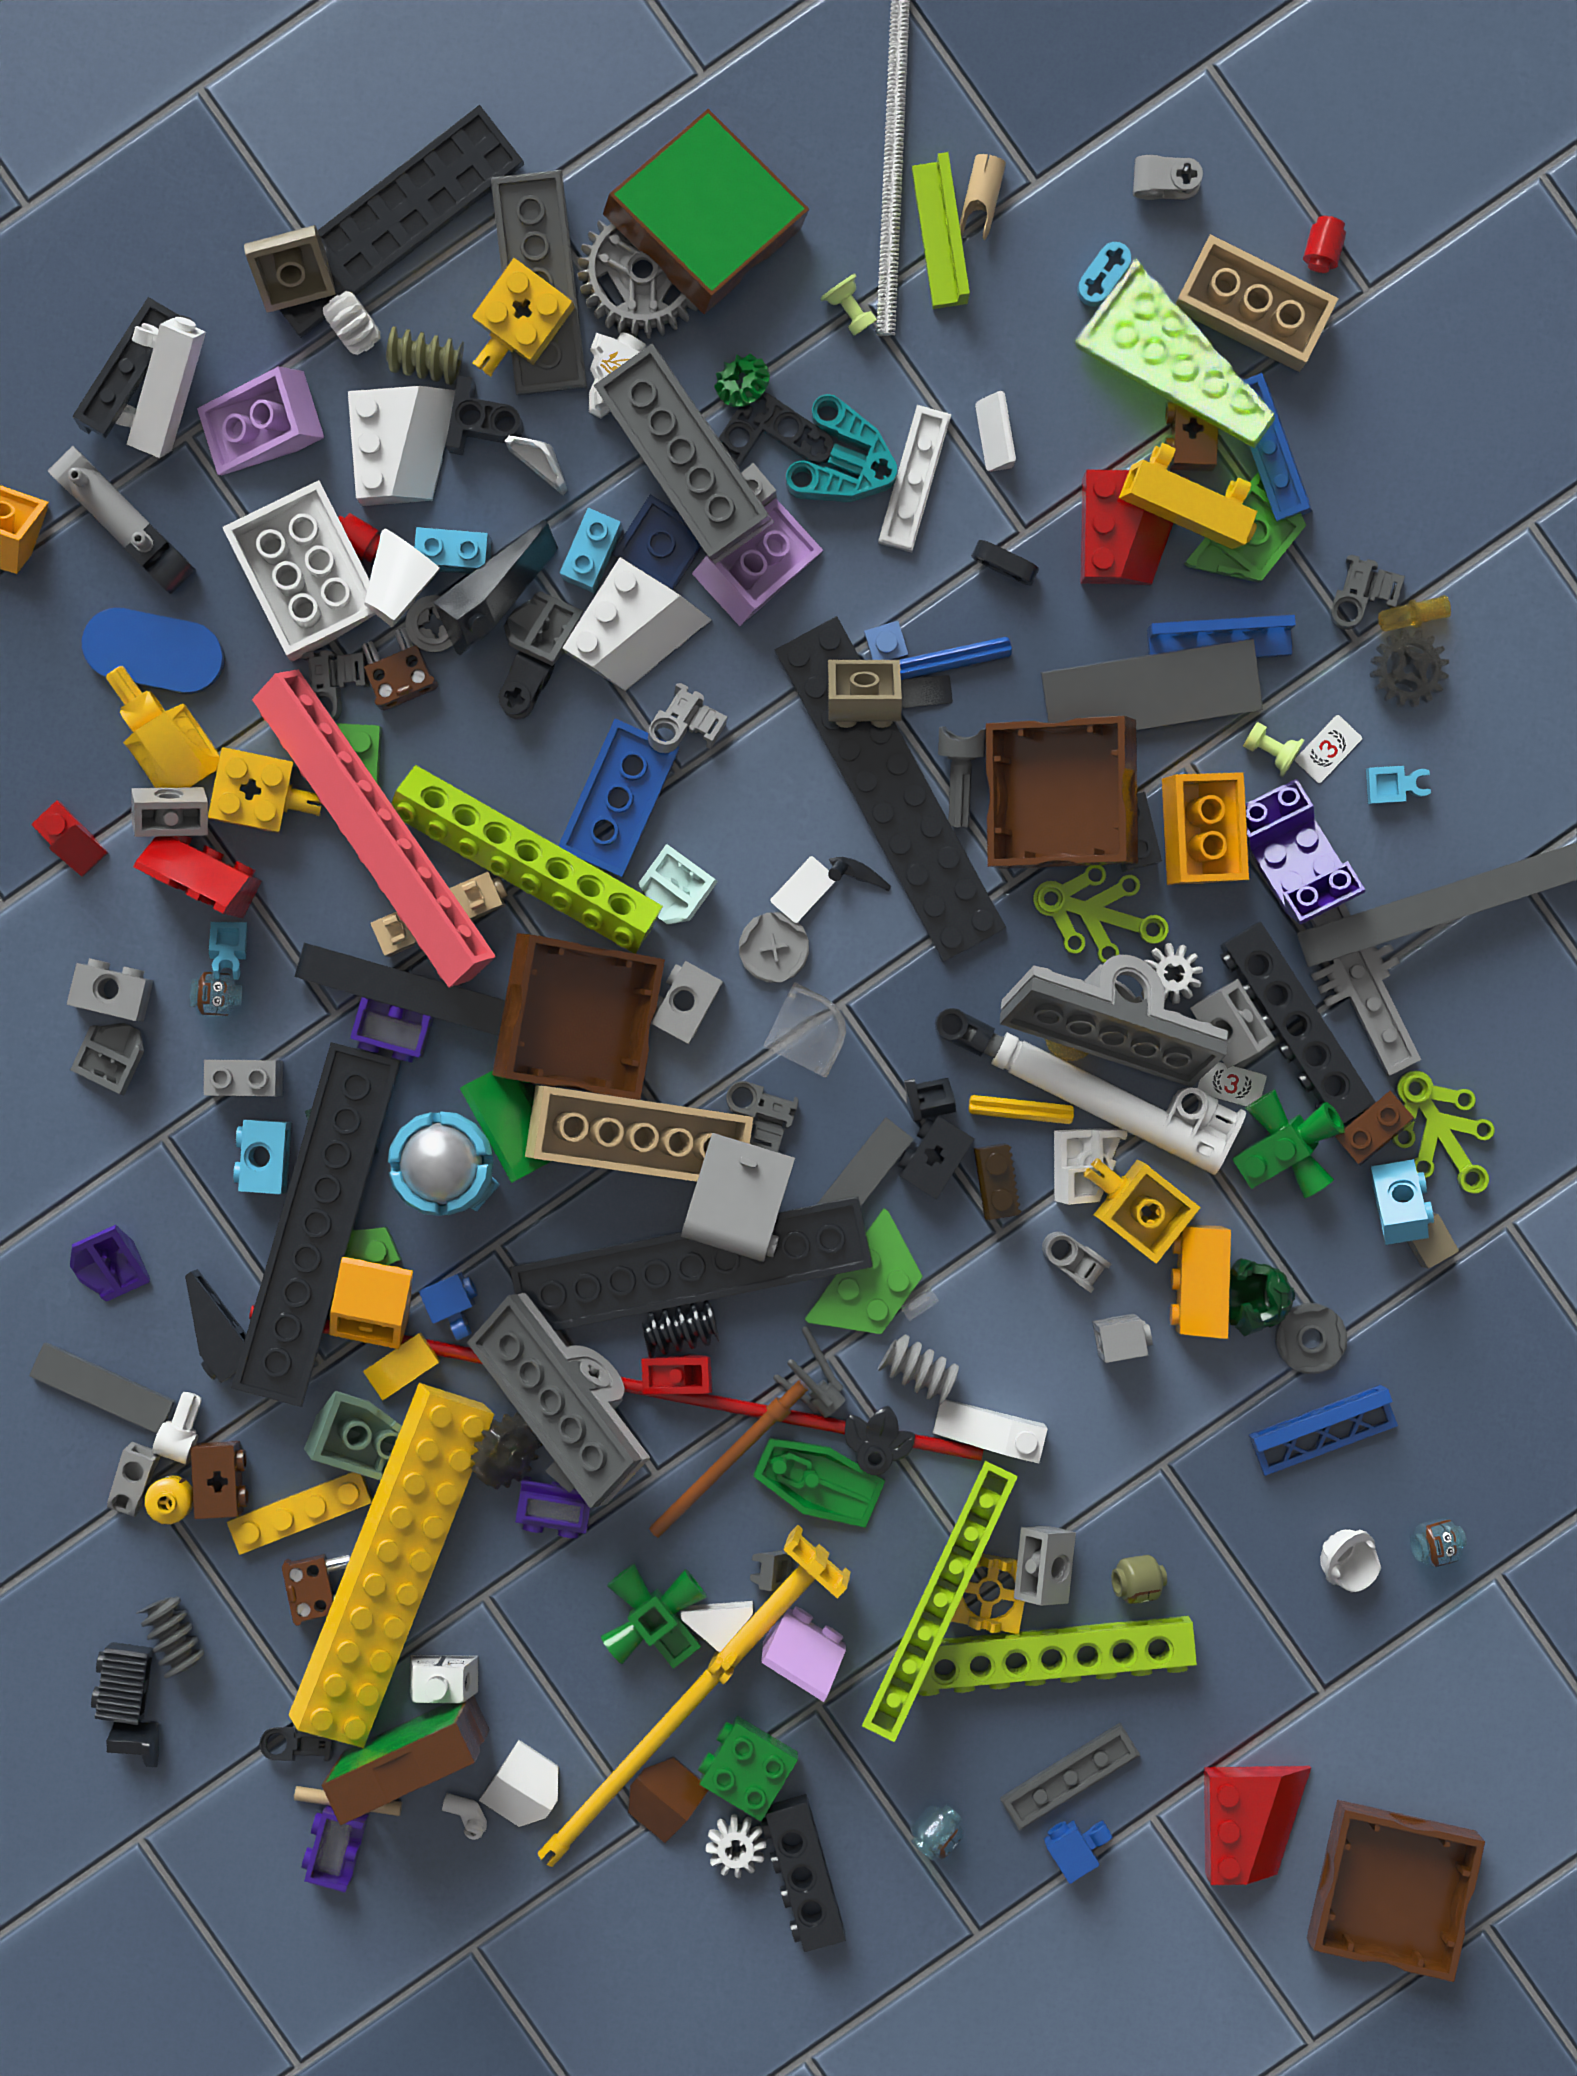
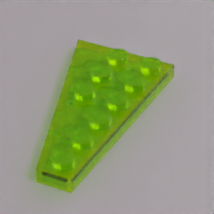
M1137 258L1134 259L1075 340L1077 349L1253 448L1257 446L1275 420L1273 411L1248 383L1242 381L1225 357L1222 358L1212 347L1209 339L1185 312L1170 300L1164 293L1161 285L1146 273L1143 265Z

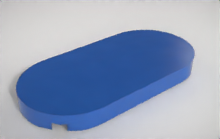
M109 608L96 614L88 622L82 635V651L87 663L93 670L106 677L115 668L123 666L138 685L184 694H194L203 691L220 677L224 667V651L218 638L208 628L195 622L125 608Z

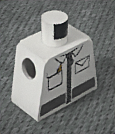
M410 1656V1693L412 1702L463 1703L478 1692V1656Z

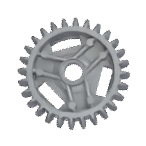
M599 220L597 226L600 234L588 232V238L593 245L582 244L581 247L582 252L589 257L578 258L579 266L587 270L577 273L580 281L588 282L580 286L581 293L583 295L592 294L586 299L587 307L591 308L598 305L594 311L595 317L600 319L606 314L605 325L607 328L618 322L619 334L624 332L628 326L631 327L632 336L637 337L639 329H644L648 339L651 338L652 328L657 327L660 335L664 336V325L667 323L674 330H677L676 318L678 316L685 322H688L689 316L686 308L688 307L694 311H697L698 308L683 293L671 305L668 306L663 303L673 283L667 278L660 266L648 255L638 250L629 240H625V236L611 222L610 225L606 226ZM647 260L652 264L653 271L650 276L638 278L634 275L632 269L637 261ZM607 273L624 300V303L619 306H615L609 301L598 282V278Z

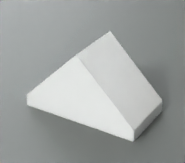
M753 1601L691 1605L681 1610V1620L720 1653L753 1615Z

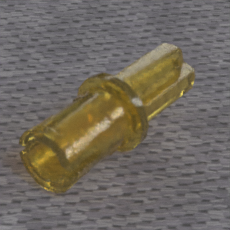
M1446 595L1420 602L1410 600L1408 605L1381 611L1378 616V623L1384 632L1412 625L1415 628H1419L1424 622L1450 617L1451 605Z

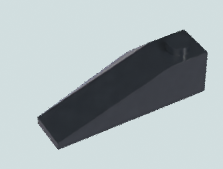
M545 520L541 521L433 602L457 654L462 655L492 631L558 550L548 522Z

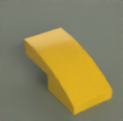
M420 1332L402 1344L400 1349L393 1350L365 1369L363 1373L383 1401L438 1364L440 1360Z

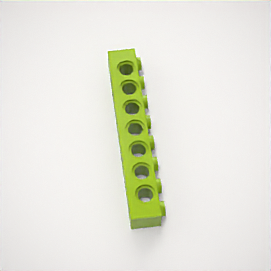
M417 765L413 767L395 791L391 804L404 823L634 954L637 953L652 930L663 908L661 904Z
M985 1461L861 1727L895 1743L1018 1476Z
M1189 1616L1019 1631V1634L1008 1632L944 1638L922 1682L918 1695H937L940 1693L939 1689L954 1688V1692L965 1693L974 1691L975 1686L989 1685L990 1689L1009 1688L1012 1682L1025 1681L1026 1686H1039L1046 1684V1679L1060 1678V1682L1072 1683L1081 1681V1676L1096 1675V1679L1116 1678L1119 1672L1131 1671L1133 1676H1146L1153 1673L1152 1669L1166 1668L1167 1672L1170 1673L1185 1672L1188 1670V1666L1197 1665L1193 1622ZM1157 1639L1166 1641V1648L1163 1653L1152 1655L1148 1652L1152 1641ZM1119 1643H1128L1131 1645V1651L1124 1658H1116L1113 1656L1114 1647ZM1091 1646L1096 1650L1093 1659L1087 1662L1077 1659V1653L1082 1647ZM1050 1649L1060 1652L1059 1660L1053 1665H1047L1041 1661L1043 1653ZM1012 1653H1021L1025 1656L1024 1663L1018 1668H1010L1006 1665V1659ZM984 1656L990 1660L989 1666L984 1671H974L970 1667V1663L975 1657ZM943 1659H948L954 1663L953 1670L946 1675H941L934 1669L937 1662Z

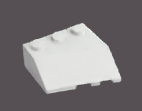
M409 386L348 391L356 499L362 506L433 501L443 461L442 456L447 440L456 390Z
M620 557L566 641L563 650L573 659L626 691L656 667L671 652L683 645L693 634L710 623L712 619L681 595Z

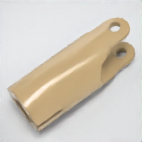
M987 154L975 156L960 219L961 236L964 233L968 216L975 210H983L987 212L983 240H986L988 237L1006 162L1003 159L989 155L988 159Z

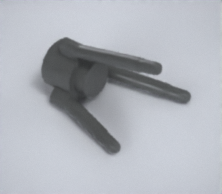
M804 1326L802 1332L829 1384L825 1380L816 1384L794 1360L790 1359L787 1363L811 1390L808 1395L804 1394L800 1400L814 1413L819 1411L826 1418L844 1403L845 1398L840 1393L843 1386L835 1378L809 1328ZM774 1375L773 1379L787 1391L793 1386V1384L786 1381L780 1375Z

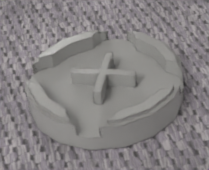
M780 912L765 913L753 918L744 928L739 940V955L744 967L755 978L768 983L784 982L795 977L804 967L809 955V940L803 926L798 922L794 923L785 914Z

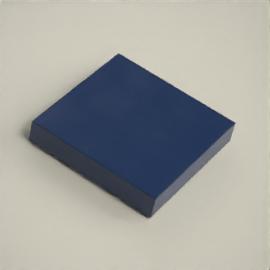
M650 494L612 555L617 559L621 557L674 591L702 546L679 512Z

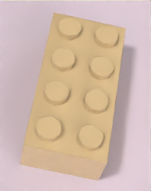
M1210 234L1173 309L1300 372L1307 363L1339 298Z

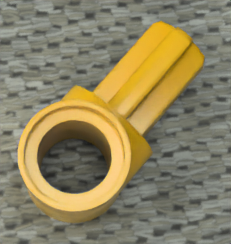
M123 666L115 668L106 675L107 681L124 703V706L120 708V713L133 732L165 712L151 691L141 692Z

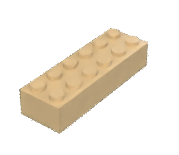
M535 1085L525 1157L697 1182L712 1133L750 1144L753 1117Z

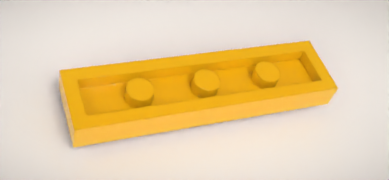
M349 1472L227 1521V1525L238 1553L241 1555L371 1504L373 1498L364 1475Z

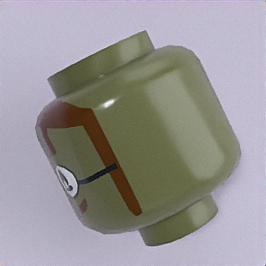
M1151 1555L1123 1558L1118 1562L1116 1569L1112 1571V1587L1116 1596L1122 1597L1128 1604L1154 1601L1162 1594L1163 1586L1167 1585V1573L1164 1566L1159 1565Z

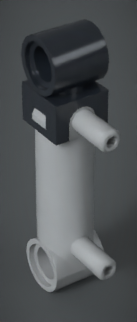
M74 446L47 470L169 594H172L196 570Z

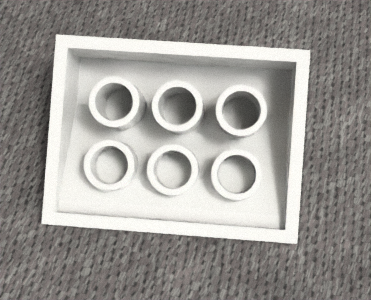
M319 480L222 527L286 656L291 662L301 658L306 652H313L376 615L364 605L370 580Z

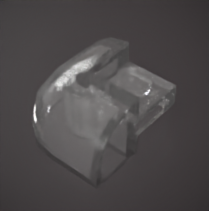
M794 982L763 1047L827 1078L844 1043L846 1036L845 1019L838 1006L829 999Z

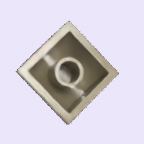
M315 225L244 244L245 255L267 313L336 295L327 256Z
M828 660L829 722H836L838 726L848 728L856 725L857 722L871 721L874 726L883 728L890 726L893 721H901L900 660Z

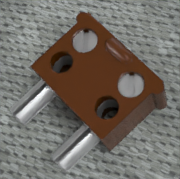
M406 628L400 629L408 648H406L400 631L397 629L395 636L402 651L381 660L372 641L367 643L375 662L366 643L362 645L369 663L364 668L377 697L375 704L384 711L433 691L438 687L437 681L429 672L421 650L417 645H412ZM418 661L414 667H410L411 662ZM385 674L382 680L377 681L380 675Z
M326 1554L292 1562L290 1559L284 1561L281 1568L292 1620L296 1626H299L302 1621L328 1615L335 1598L329 1572L345 1569L348 1565L346 1561L350 1559L349 1555L327 1560ZM309 1566H317L319 1572L311 1573L309 1571ZM323 1600L326 1603V1607L319 1608L316 1605V1601Z

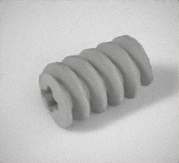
M906 1334L898 1340H894L883 1357L878 1370L881 1371L887 1365H890L889 1377L892 1379L900 1372L904 1373L902 1385L905 1386L914 1379L916 1381L914 1392L918 1393L926 1386L928 1388L926 1399L930 1400L939 1394L940 1406L950 1393L957 1379L959 1366L954 1363L945 1369L946 1358L943 1356L933 1362L934 1351L932 1349H928L920 1355L922 1344L918 1341L908 1348L910 1337Z

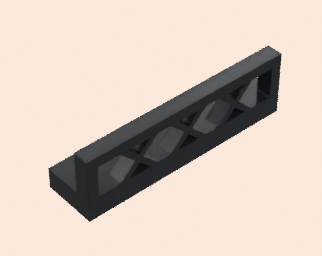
M149 297L146 299L72 416L82 431L88 434L94 431L106 438L146 376L153 348L132 341L135 327H141L142 323H146L159 329L160 324L172 318L180 317L177 313Z

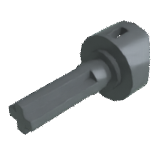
M946 726L939 727L938 755L947 756V759H952L948 821L953 827H969L971 760H976L977 757H985L986 728L981 729L972 737H962L949 731Z

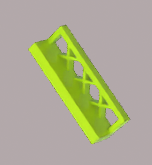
M938 153L936 162L914 165L911 168L932 309L968 304L970 295L949 153Z

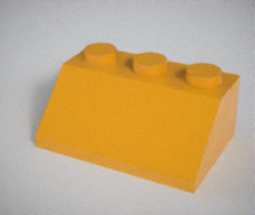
M0 485V569L18 574L32 555L49 502Z
M1244 772L1176 774L1162 778L1167 885L1249 880Z
M1187 1225L1172 1243V1254H1178L1177 1268H1172L1171 1289L1177 1290L1176 1304H1171L1170 1325H1176L1175 1331L1179 1334L1228 1339L1231 1230L1222 1226Z

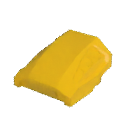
M183 703L163 712L146 723L123 742L155 788L192 787L217 771L219 752Z

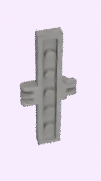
M1345 903L1311 919L1313 927H1317L1351 915ZM1391 944L1377 949L1375 945L1330 960L1331 965L1311 974L1314 981L1320 980L1326 975L1329 979L1328 982L1317 987L1320 994L1332 988L1336 993L1323 1000L1326 1007L1346 997L1349 998L1387 1076L1421 1060L1382 981L1390 976L1388 969L1400 963L1397 956L1385 962L1381 957L1394 950Z

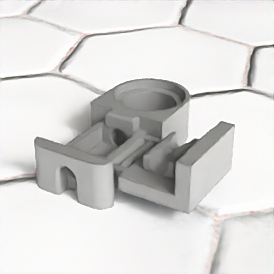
M682 683L676 684L674 691L676 696L666 712L659 710L650 724L648 733L650 746L660 753L672 752L678 747L687 733V728H689L691 733L695 730V733L700 732L703 734V739L707 741L706 747L711 749L726 726L727 716L706 705L703 706L704 696L701 693L694 691L691 694L688 692V686ZM715 721L718 722L711 734H708ZM659 728H668L674 733L675 737L665 742L657 739L654 733Z

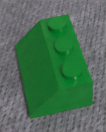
M492 1070L460 1087V1090L485 1136L488 1138L508 1178L513 1183L552 1161L525 1157L535 1092L533 1084L531 1082L492 1075Z

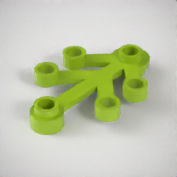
M1090 865L1083 874L1063 885L1056 881H1046L1040 884L1034 892L1033 903L1035 908L1041 914L1053 917L1064 937L1063 946L1071 954L1081 952L1086 942L1083 935L1075 931L1066 911L1081 916L1098 948L1097 957L1102 963L1107 961L1102 956L1103 948L1111 947L1115 952L1114 956L1120 953L1118 947L1111 943L1100 921L1137 932L1141 939L1149 944L1163 941L1168 934V924L1161 916L1150 915L1141 919L1105 908L1106 905L1121 897L1133 896L1139 891L1140 881L1134 875L1123 876L1118 884L1086 901L1070 896L1088 885L1098 886L1102 884L1106 879V871L1101 865ZM1091 869H1098L1101 872V879L1098 882H1093L1089 879L1088 874ZM1131 879L1134 881V891L1126 892L1123 889L1122 884L1124 880ZM1053 892L1056 894L1057 902L1055 905L1050 906L1045 903L1044 896L1046 893ZM1149 923H1154L1159 928L1158 934L1154 937L1149 936L1146 932V927ZM1072 936L1078 937L1081 941V945L1077 950H1073L1068 946V940Z
M1421 1071L1405 1073L1397 1085L1398 1095L1404 1102L1405 1108L1415 1119L1418 1109H1420L1426 1119L1419 1154L1414 1159L1416 1171L1417 1164L1424 1160L1428 1164V1170L1424 1173L1425 1178L1433 1174L1434 1163L1432 1161L1437 1139H1439L1459 1171L1457 1180L1461 1189L1469 1193L1482 1192L1488 1186L1489 1175L1483 1167L1472 1165L1451 1130L1472 1134L1478 1140H1488L1494 1135V1125L1487 1119L1470 1120L1440 1113L1432 1101L1449 1102L1459 1110H1469L1475 1105L1476 1098L1474 1093L1468 1089L1456 1091L1434 1086L1431 1078ZM1412 1082H1417L1420 1085V1092L1417 1095H1412L1409 1091V1086ZM1462 1093H1466L1469 1096V1103L1466 1106H1461L1458 1103V1097ZM1415 1121L1404 1129L1409 1134V1141L1407 1143L1401 1144L1398 1140V1135L1392 1139L1397 1147L1408 1148L1414 1144L1415 1133L1413 1127ZM1481 1123H1485L1488 1126V1133L1485 1136H1480L1477 1133V1127ZM1470 1172H1474L1477 1176V1181L1473 1185H1469L1466 1182V1175Z

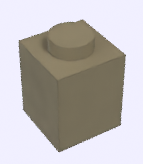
M1433 1213L1434 1223L1428 1224L1429 1238L1407 1241L1420 1266L1427 1269L1459 1252L1437 1213Z

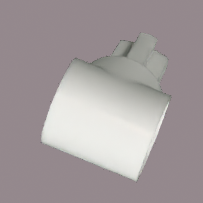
M183 1392L181 1394L172 1421L163 1423L157 1433L152 1453L185 1465L188 1464L191 1458V1447L196 1445L198 1440V1434H196V1430L192 1427L202 1402L200 1396L190 1392Z

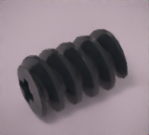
M708 1300L704 1301L701 1312H699L694 1303H691L689 1313L686 1315L680 1306H676L675 1316L672 1318L666 1309H662L660 1320H657L652 1312H648L647 1323L642 1322L644 1339L650 1358L655 1356L656 1346L659 1347L663 1355L669 1353L670 1343L673 1344L677 1352L683 1350L684 1340L687 1341L691 1349L696 1348L698 1337H700L705 1346L710 1345L712 1334H714L719 1342L714 1311Z

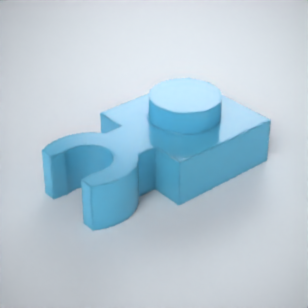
M1404 766L1367 768L1368 805L1406 802V792H1410L1416 797L1430 794L1431 789H1420L1416 785V779L1430 775V771L1418 769L1409 776H1405Z
M211 922L209 957L214 959L212 962L214 979H219L220 971L223 968L232 969L233 979H239L240 963L238 959H246L247 922Z

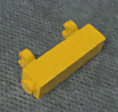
M1161 443L1160 447L1155 446L1150 462L1143 459L1131 465L1119 499L1231 549L1243 546L1252 539L1257 527L1254 520L1258 511L1243 505V501L1246 499L1252 483L1237 478L1236 482L1230 481L1225 496L1168 471L1167 467L1174 456L1175 448Z

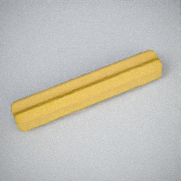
M972 1095L969 1099V1113L975 1115L1071 1124L1074 1118V1107L1072 1105Z

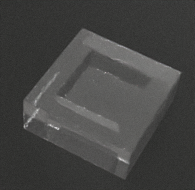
M928 1287L902 1305L901 1309L909 1321H911L939 1302L932 1289Z

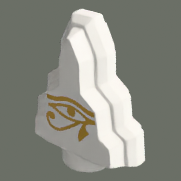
M621 332L616 340L596 333L590 348L594 355L590 370L595 379L589 391L590 414L601 419L611 412L594 387V384L646 348V344L638 338Z

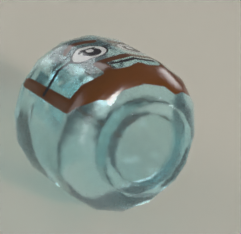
M203 970L199 972L197 979L191 978L189 1006L195 1007L199 1016L227 1018L231 1016L234 1006H241L242 985H235L231 972L220 971L219 979H214L213 971Z
M1447 1517L1419 1523L1410 1537V1548L1414 1558L1429 1568L1459 1561L1463 1555V1547L1466 1546V1535L1463 1529Z
M930 1805L912 1825L911 1833L914 1838L911 1842L931 1860L935 1856L941 1859L946 1858L964 1836L963 1829L958 1824L962 1818L948 1805H945L942 1809L938 1806Z

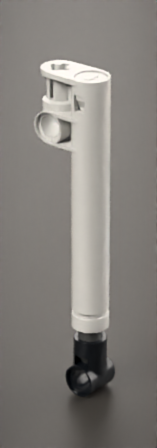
M945 1009L938 1014L935 1020V1030L943 1039L980 1057L983 1053L992 1057V1065L1002 1070L1006 1069L1008 1073L1213 1175L1222 1166L1246 1116V1111L1240 1109L1236 1113L1218 1104V1099L1204 1093L1200 1089L1192 1087L1178 1090L1165 1111L1026 1041H1020L1018 1037L1008 1032L1002 1037L994 1033V1027L959 1009ZM948 1014L956 1015L961 1021L960 1030L953 1035L944 1032L941 1025L942 1019ZM1193 1093L1199 1100V1106L1195 1112L1188 1114L1183 1110L1181 1102L1185 1095ZM1216 1115L1227 1120L1228 1123L1216 1118Z

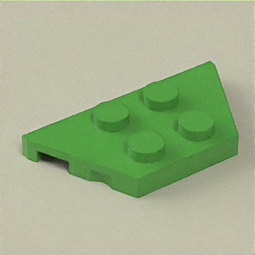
M1258 472L1250 481L1252 483L1250 491L1243 501V505L1258 511L1254 523L1257 524L1256 531L1250 542L1231 549L1205 537L1184 564L1189 568L1260 583L1305 528L1306 523L1301 513L1279 522L1276 521Z
M883 1208L866 1232L873 1267L836 1274L804 1318L808 1323L882 1334L923 1276L888 1210Z

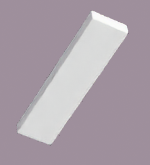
M917 405L878 540L879 544L912 553L951 414Z

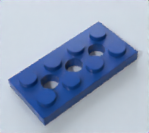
M614 719L558 846L592 865L623 878L680 747L678 746L669 753L657 752L650 746L647 732ZM630 756H637L643 761V769L638 775L630 776L623 770V763ZM621 788L628 792L629 801L626 806L614 808L610 805L609 794L614 789ZM601 821L611 822L615 829L613 837L607 841L597 839L594 834L595 826Z

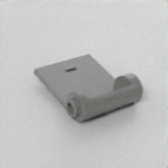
M712 1133L681 1237L762 1262L765 1261L766 1255L773 1257L779 1236L773 1235L774 1226L795 1158Z

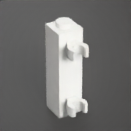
M183 317L172 318L160 324L159 329L146 323H142L141 327H135L132 341L143 346L152 347L153 352L137 409L127 404L116 422L118 425L131 428L127 445L158 458L173 449L206 334L205 331L196 328V324L193 321Z

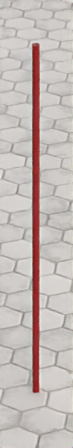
M252 1305L249 1319H251L255 1305ZM330 1320L326 1322L324 1334H329ZM404 1335L401 1345L414 1336ZM426 1339L437 1356L483 1364L471 1347ZM621 1377L624 1384V1392L756 1418H761L768 1411L766 1409L768 1405L712 1394H643L642 1381ZM791 1410V1413L781 1422L845 1435L846 1420L831 1417L824 1418L820 1415ZM915 1434L913 1445L915 1449L977 1461L982 1460L984 1450L969 1444Z

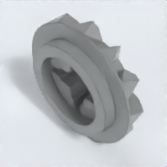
M438 595L420 598L410 607L406 616L405 626L410 640L426 652H442L453 646L444 625L439 627V638H436L431 629L420 628L430 622V610H433V614L436 615L438 620H441L433 603L440 597Z

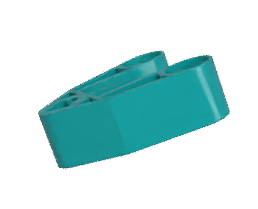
M825 394L818 397L812 406L813 424L827 432L830 436L838 438V441L869 453L866 456L836 443L832 448L828 464L857 474L859 479L826 466L823 468L808 461H796L789 466L786 473V486L789 493L799 499L854 502L890 489L896 480L897 464L878 429L835 395ZM830 406L837 411L838 415L832 421H824L818 416L819 410ZM880 465L887 468L886 474L889 477L887 478L883 475V480L875 478L876 472L873 470L874 467L876 470H879ZM805 472L810 475L812 481L807 487L801 488L794 485L792 478L796 473Z

